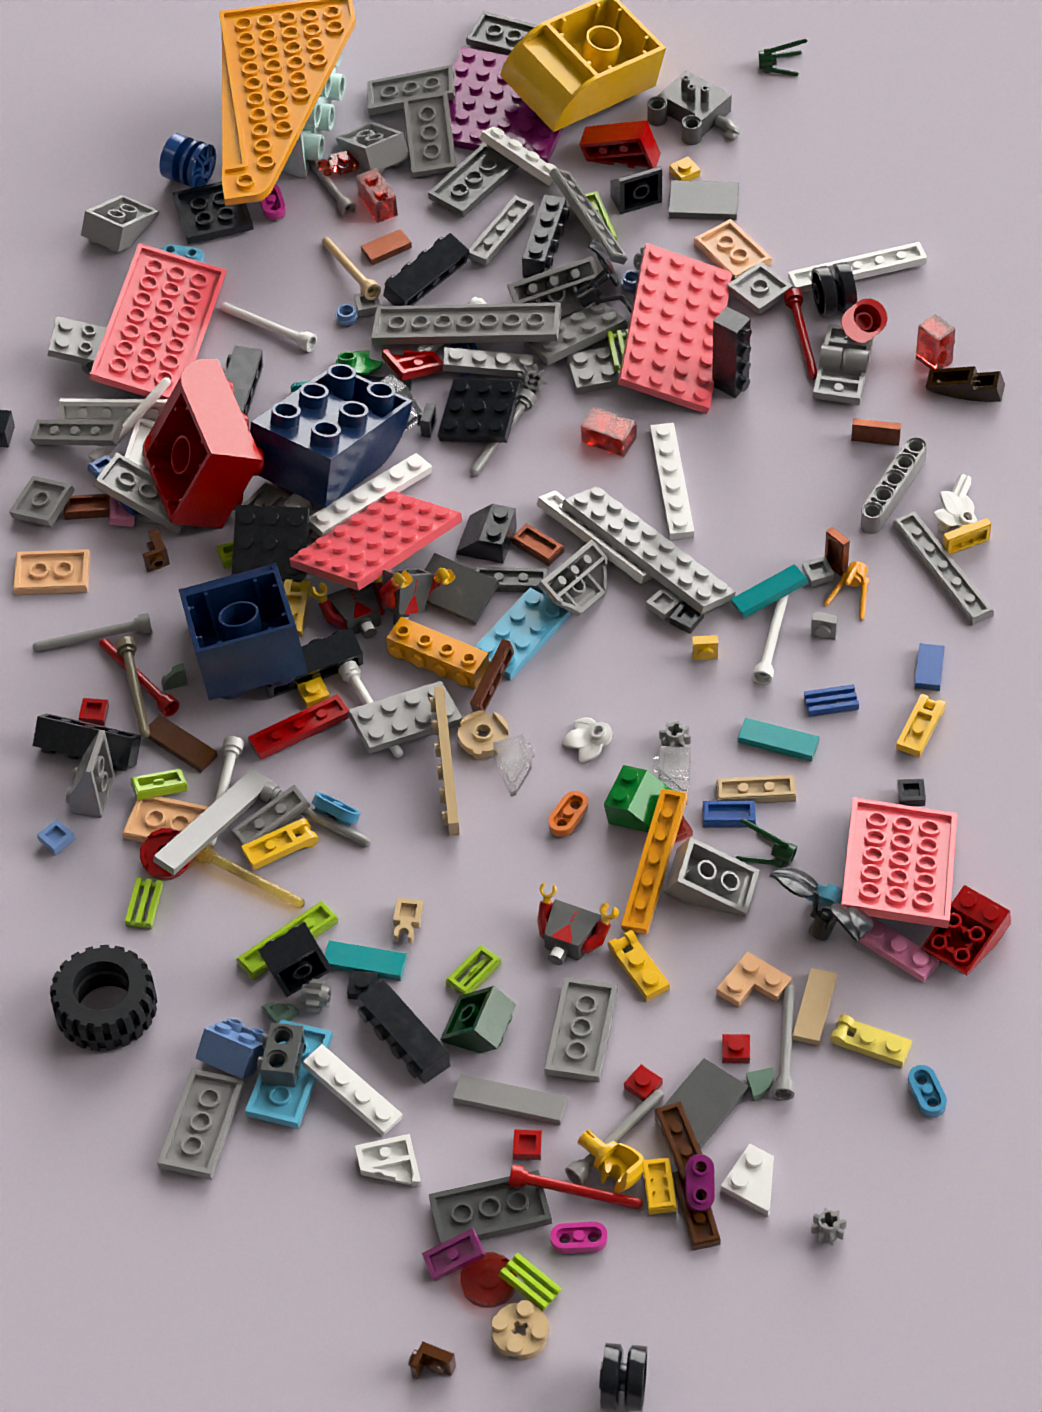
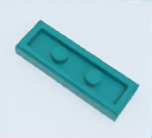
M793 564L731 598L732 605L743 618H746L808 584L807 577Z
M745 717L738 735V743L812 761L819 744V736Z
M330 940L325 951V957L334 970L378 973V977L399 981L402 979L407 962V953Z

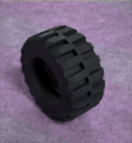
M100 945V948L95 949L91 946L85 948L83 953L78 951L73 954L70 961L65 960L60 965L61 972L57 971L54 974L53 984L50 986V996L56 1022L60 1031L64 1032L65 1037L70 1042L75 1041L77 1046L81 1048L90 1046L92 1051H100V1048H106L107 1051L115 1050L116 1046L122 1045V1047L129 1045L130 1040L133 1038L135 1040L139 1039L143 1035L142 1030L149 1029L152 1024L151 1018L155 1017L157 1011V995L153 977L146 962L142 958H138L135 952L131 950L125 952L124 947L116 945L114 948H109V945ZM116 986L127 991L125 997L118 1004L107 1009L94 1010L81 1005L82 1000L88 993L100 987Z

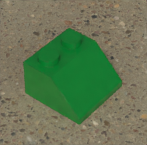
M623 765L604 802L608 824L648 833L661 789H672L648 770Z

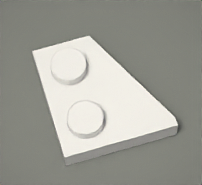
M410 1134L355 1145L362 1176L415 1187L421 1186Z
M749 1144L722 1183L721 1192L768 1216L770 1214L774 1156Z

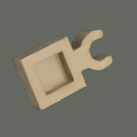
M397 898L393 916V926H396L394 929L395 942L399 941L401 934H408L409 943H413L415 938L413 928H420L424 909L423 900Z

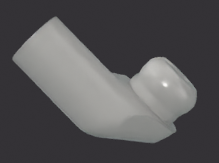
M720 115L717 116L715 126L727 130L725 136L728 139L735 140L737 134H740V128L736 122Z

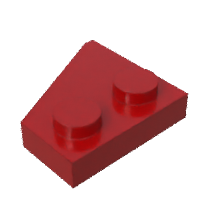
M390 349L382 350V359L402 381L443 372V361L434 351L417 352L414 350H404V355L390 354Z

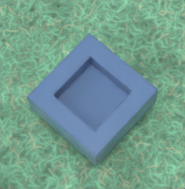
M57 819L37 834L38 840L55 855L75 840L74 833Z

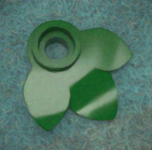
M363 350L340 353L336 364L349 365L355 369L357 375H366L378 370L383 365V361L369 358L370 351Z

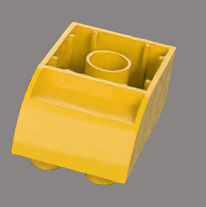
M593 0L546 20L528 32L507 57L500 76L544 123L555 132L655 87L666 47L620 0Z

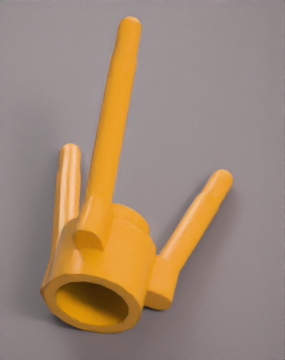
M859 561L851 562L847 571L843 573L840 581L824 602V605L828 606L844 583L851 587L861 585L859 619L864 620L867 586L870 581L866 577L868 573L867 566Z

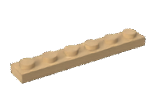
M444 686L434 687L435 697H430L431 712H436L437 719L432 720L433 735L439 734V742H434L436 757H441L442 764L437 765L438 780L444 781V787L439 788L440 802L446 803L447 809L442 811L443 826H448L449 835H459Z

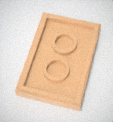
M731 219L694 238V244L718 268L733 273L732 281L759 262L766 266L772 264V258Z
M90 549L16 552L13 584L14 595L88 592Z
M159 796L142 800L136 799L122 833L123 839L144 843L148 835L161 828H173L181 832L209 806Z

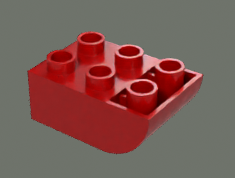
M200 359L188 364L143 443V457L171 524L222 529L231 512L235 511L236 505L242 504L243 492L251 478L260 474L264 464V455L262 449L257 447L249 430L248 418L241 412L234 397L233 384L226 379L219 360Z

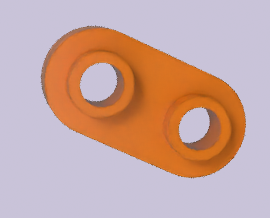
M572 791L561 799L548 819L549 830L553 835L565 837L574 831L588 811V799L585 794L579 791Z

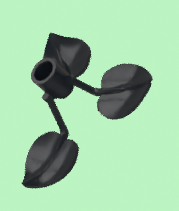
M598 239L592 240L588 245V249L597 254L603 270L590 283L575 291L580 304L585 308L594 302L596 305L604 302L620 300L631 314L633 304L624 295L600 299V296L603 295L600 285L610 278L613 285L617 287L619 286V280L602 243Z
M781 868L770 874L769 877L777 880L792 894L802 898L813 896V910L810 916L814 920L809 928V933L814 938L821 941L828 940L836 922L845 929L856 943L872 929L873 921L858 908H848L846 905L835 903L831 905L830 909L822 908L821 911H818L819 894L816 891L818 883L809 874L795 868Z

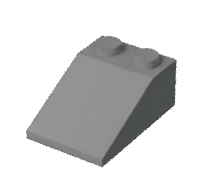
M371 122L335 137L337 143L362 170L371 174L382 173L384 168L401 165L403 160L410 158L404 133L376 122Z
M119 195L85 210L81 236L88 238L92 243L108 247V250L112 252H120L130 247L159 215V211L127 196Z
M99 730L82 756L79 767L74 769V782L72 788L69 787L66 793V802L69 803L72 814L102 818L115 779L105 730Z
M689 837L676 850L664 893L687 904L746 916L760 870L693 837Z

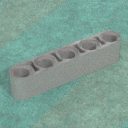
M911 437L904 443L863 504L860 525L864 532L875 534L883 528L925 465L927 442L923 438Z

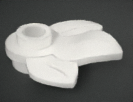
M942 491L939 494L944 508L935 511L933 516L943 525L958 529L963 525L977 522V518L974 515V504L968 496L963 494L958 497L949 491Z
M584 717L574 721L575 730H571L566 734L562 744L568 748L579 749V761L584 763L596 758L601 753L602 747L610 743L613 732L609 724L596 722L592 718Z

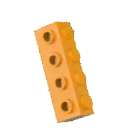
M403 617L398 620L386 637L387 651L393 657L408 661L418 668L432 671L440 677L451 679L461 686L476 689L489 666L488 652Z

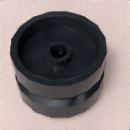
M847 262L835 263L832 265L831 270L827 266L812 269L811 285L813 298L818 313L822 318L835 316L837 310L844 314L857 303L855 280Z
M605 1343L599 1378V1389H601L600 1408L616 1410L620 1404L621 1391L625 1392L624 1405L628 1411L642 1412L646 1386L647 1346L632 1345L628 1351L627 1363H623L624 1350L621 1344Z

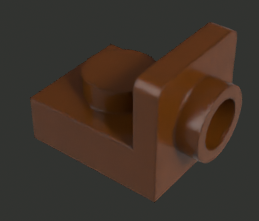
M158 530L149 531L150 542L146 543L149 552L142 554L147 572L170 565L166 546Z
M422 1341L419 1349H415L409 1359L408 1366L411 1368L412 1378L418 1380L424 1366H427L433 1373H445L452 1376L456 1368L455 1354Z

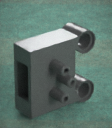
M686 70L659 95L648 100L647 121L650 125L662 126L667 122L668 115L682 123V141L687 145H696L700 143L702 136L715 126V120L718 115L725 117L731 112L732 95Z

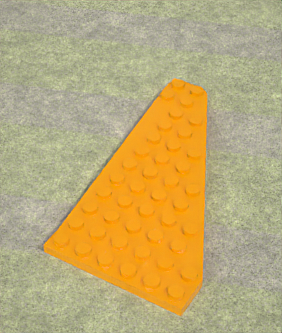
M298 0L219 11L222 29V187L225 206L263 201L271 193L356 25L352 0Z

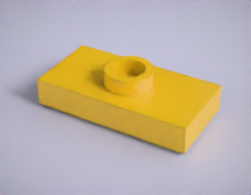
M986 518L943 534L942 546L950 555L990 540L991 522Z
M670 1157L643 1160V1178L648 1214L677 1212Z

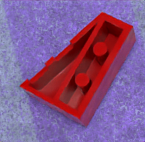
M647 120L585 126L579 143L586 161L607 165L622 163L627 164V168H635V166L648 167V169L655 168L661 155Z

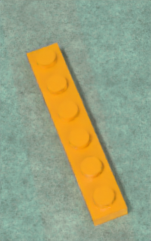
M661 789L622 919L621 928L624 931L632 930L635 933L646 935L649 933L688 797L685 792Z

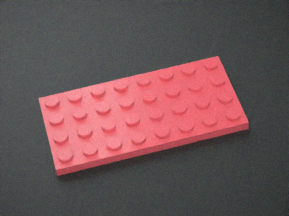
M139 243L90 372L89 380L147 397L159 382L167 377L171 380V384L158 399H168L184 368L197 360L227 270Z
M646 243L639 269L618 385L707 414L710 409L714 381L712 380L713 320L727 307L730 292L727 284L731 282L733 273Z

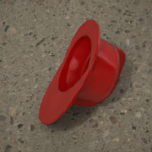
M871 298L862 299L843 314L841 319L842 329L852 341L866 343L885 328L888 320L887 311L877 300Z

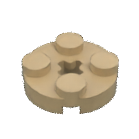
M481 710L466 715L460 722V728L458 729L459 744L466 753L471 754L477 760H483L486 757L496 755L509 744L508 724L498 713L493 712V715L485 714V711ZM480 731H483L484 733L489 732V734L485 737L479 736Z
M522 1300L519 1303L509 1304L493 1317L492 1340L496 1349L503 1356L508 1358L509 1356L518 1357V1360H528L539 1355L544 1350L549 1338V1322L543 1311L533 1306L530 1301ZM518 1326L526 1327V1335L521 1336L519 1333L514 1335L513 1332Z

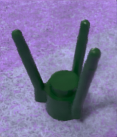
M797 40L777 47L767 48L764 51H758L759 69H765V73L774 72L798 76L799 73L796 71L774 68L773 66L777 65V58L800 55L802 51L776 52L807 43L808 40Z
M744 818L740 820L742 824L754 830L758 835L774 843L771 855L775 859L736 856V859L750 863L774 865L782 868L784 863L791 865L798 846L781 840Z

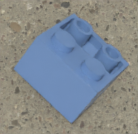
M228 1018L204 1028L195 1059L244 1079L255 1074L257 1071L258 1058L264 1055L265 1049L262 1048L265 1031L258 1028L250 1029L243 1026L242 1021Z

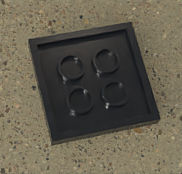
M222 181L172 192L187 244L254 230L246 203L225 206Z
M453 379L437 434L439 441L507 443L523 387L521 381Z
M236 505L231 575L276 563L282 581H285V579H293L294 582L306 580V572L292 568L289 559L296 555L299 550L308 547L310 509L304 507Z

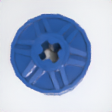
M175 133L167 140L163 147L159 162L160 173L162 177L182 182V184L193 188L206 185L215 168L216 150L213 145L199 140L194 141L191 137Z

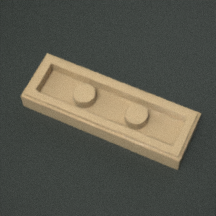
M794 775L716 779L718 801H755V803L796 801Z
M815 968L810 969L792 1040L817 1046L820 1045L837 980V973Z

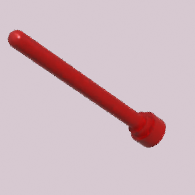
M792 288L787 290L783 297L785 305L792 309L809 378L815 380L817 368L801 311L803 296L800 289Z
M101 639L99 646L126 671L124 658L118 655L116 648L107 639ZM136 668L140 686L157 701L158 710L166 717L174 715L180 707V702L173 695L163 694Z
M512 1164L508 1181L509 1187L519 1189L520 1186L525 1187L527 1184L634 1209H640L643 1206V1201L637 1197L528 1173L529 1170L524 1169V1166Z

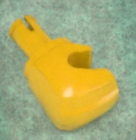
M589 1129L578 1139L577 1144L581 1145L595 1157L593 1166L600 1171L601 1183L604 1184L608 1176L615 1179L614 1192L618 1194L624 1192L641 1178L643 1174V1156L632 1147L623 1143L618 1144L616 1141L605 1144Z

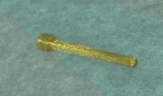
M210 844L193 858L201 864L213 863L297 908H302L305 905L303 898L216 854V850Z

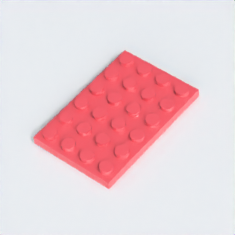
M396 491L389 492L381 501L370 504L364 511L353 515L348 521L336 526L331 532L318 538L313 544L299 550L296 555L289 559L292 568L359 591L382 576L383 570L394 568L463 521L460 512L435 505L431 502L419 500Z
M853 797L841 905H846L848 908H858L871 917L948 928L950 922L957 813Z

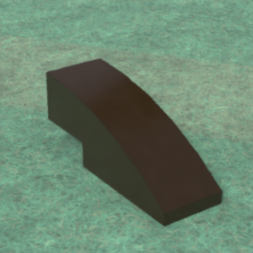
M975 366L930 369L925 387L931 392L956 399L1001 402L1005 382L1001 371L977 373Z

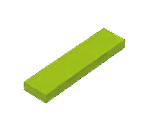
M320 901L237 957V964L252 980H255L269 970L258 951L268 941L277 939L287 933L292 927L304 922L314 938L337 924L338 917L323 901Z

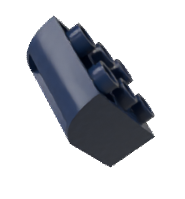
M331 365L323 373L308 383L303 384L298 390L282 401L275 403L270 409L251 421L250 433L256 446L262 449L264 455L263 468L258 476L326 508L378 470L388 460L404 433L413 400L395 393V388L388 383L372 382L356 375L355 369L349 365Z
M276 563L178 589L209 701L217 698L226 700L236 699L245 694L247 690L268 684L273 686L287 685L297 676L308 674L296 624Z

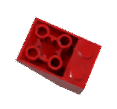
M963 885L951 903L948 928L934 927L920 949L967 976L998 944L1011 925L1010 910L970 887Z

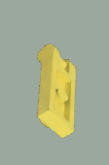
M845 1014L839 1016L836 1023L838 1027L836 1030H833L830 1036L832 1043L883 1062L903 1067L911 1048L912 1040L860 1023ZM847 1032L855 1034L854 1037L848 1036Z

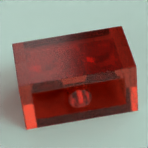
M376 168L357 175L358 195L376 222L379 223L398 216L396 195Z
M936 314L918 326L916 359L930 369L948 367L953 361L956 328Z
M597 407L592 408L581 425V442L625 457L637 438L636 421Z

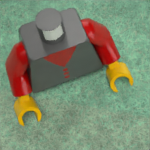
M417 567L383 570L382 588L379 593L383 609L394 613L393 625H396L401 617L409 620V614L422 613L430 593L439 587L441 582L443 585H448L455 580L452 570L439 568L436 571L437 575Z
M381 576L374 580V583L371 582L359 591L348 587L328 594L327 599L325 596L327 593L325 583L321 582L319 584L322 594L317 593L314 586L311 588V596L319 599L320 603L318 605L327 623L340 630L352 628L354 634L362 633L365 639H370L377 634L375 627L380 626L381 616L386 612L382 607V599L379 593L383 582Z
M543 882L539 887L543 901H540L537 923L539 935L544 939L545 948L551 951L548 960L555 965H562L566 957L580 960L585 953L588 954L602 946L611 927L610 920H614L619 915L618 908L614 907L612 913L607 915L606 911L609 908V903H603L600 906V914L557 899L552 903L551 898L556 895L557 888L553 884L552 892L545 894V882Z

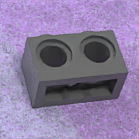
M271 1022L269 1033L265 1032L263 1036L262 1048L265 1049L264 1055L259 1056L257 1062V1072L261 1073L263 1084L296 1087L306 1041L303 1026ZM276 1065H282L281 1067L274 1068Z

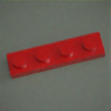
M336 694L248 736L249 744L259 759L262 760L348 719L349 709L340 696Z

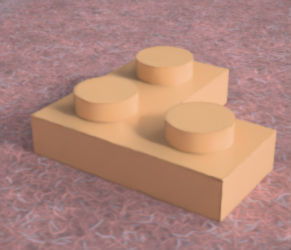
M747 951L717 987L716 994L738 1008L754 989L777 1002L784 994L785 987L788 984H792V978Z

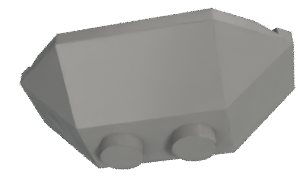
M593 256L510 283L507 285L513 303L561 302V317L585 309L580 304L575 291L590 283L599 274Z
M591 540L537 586L554 605L579 616L606 593L608 557Z

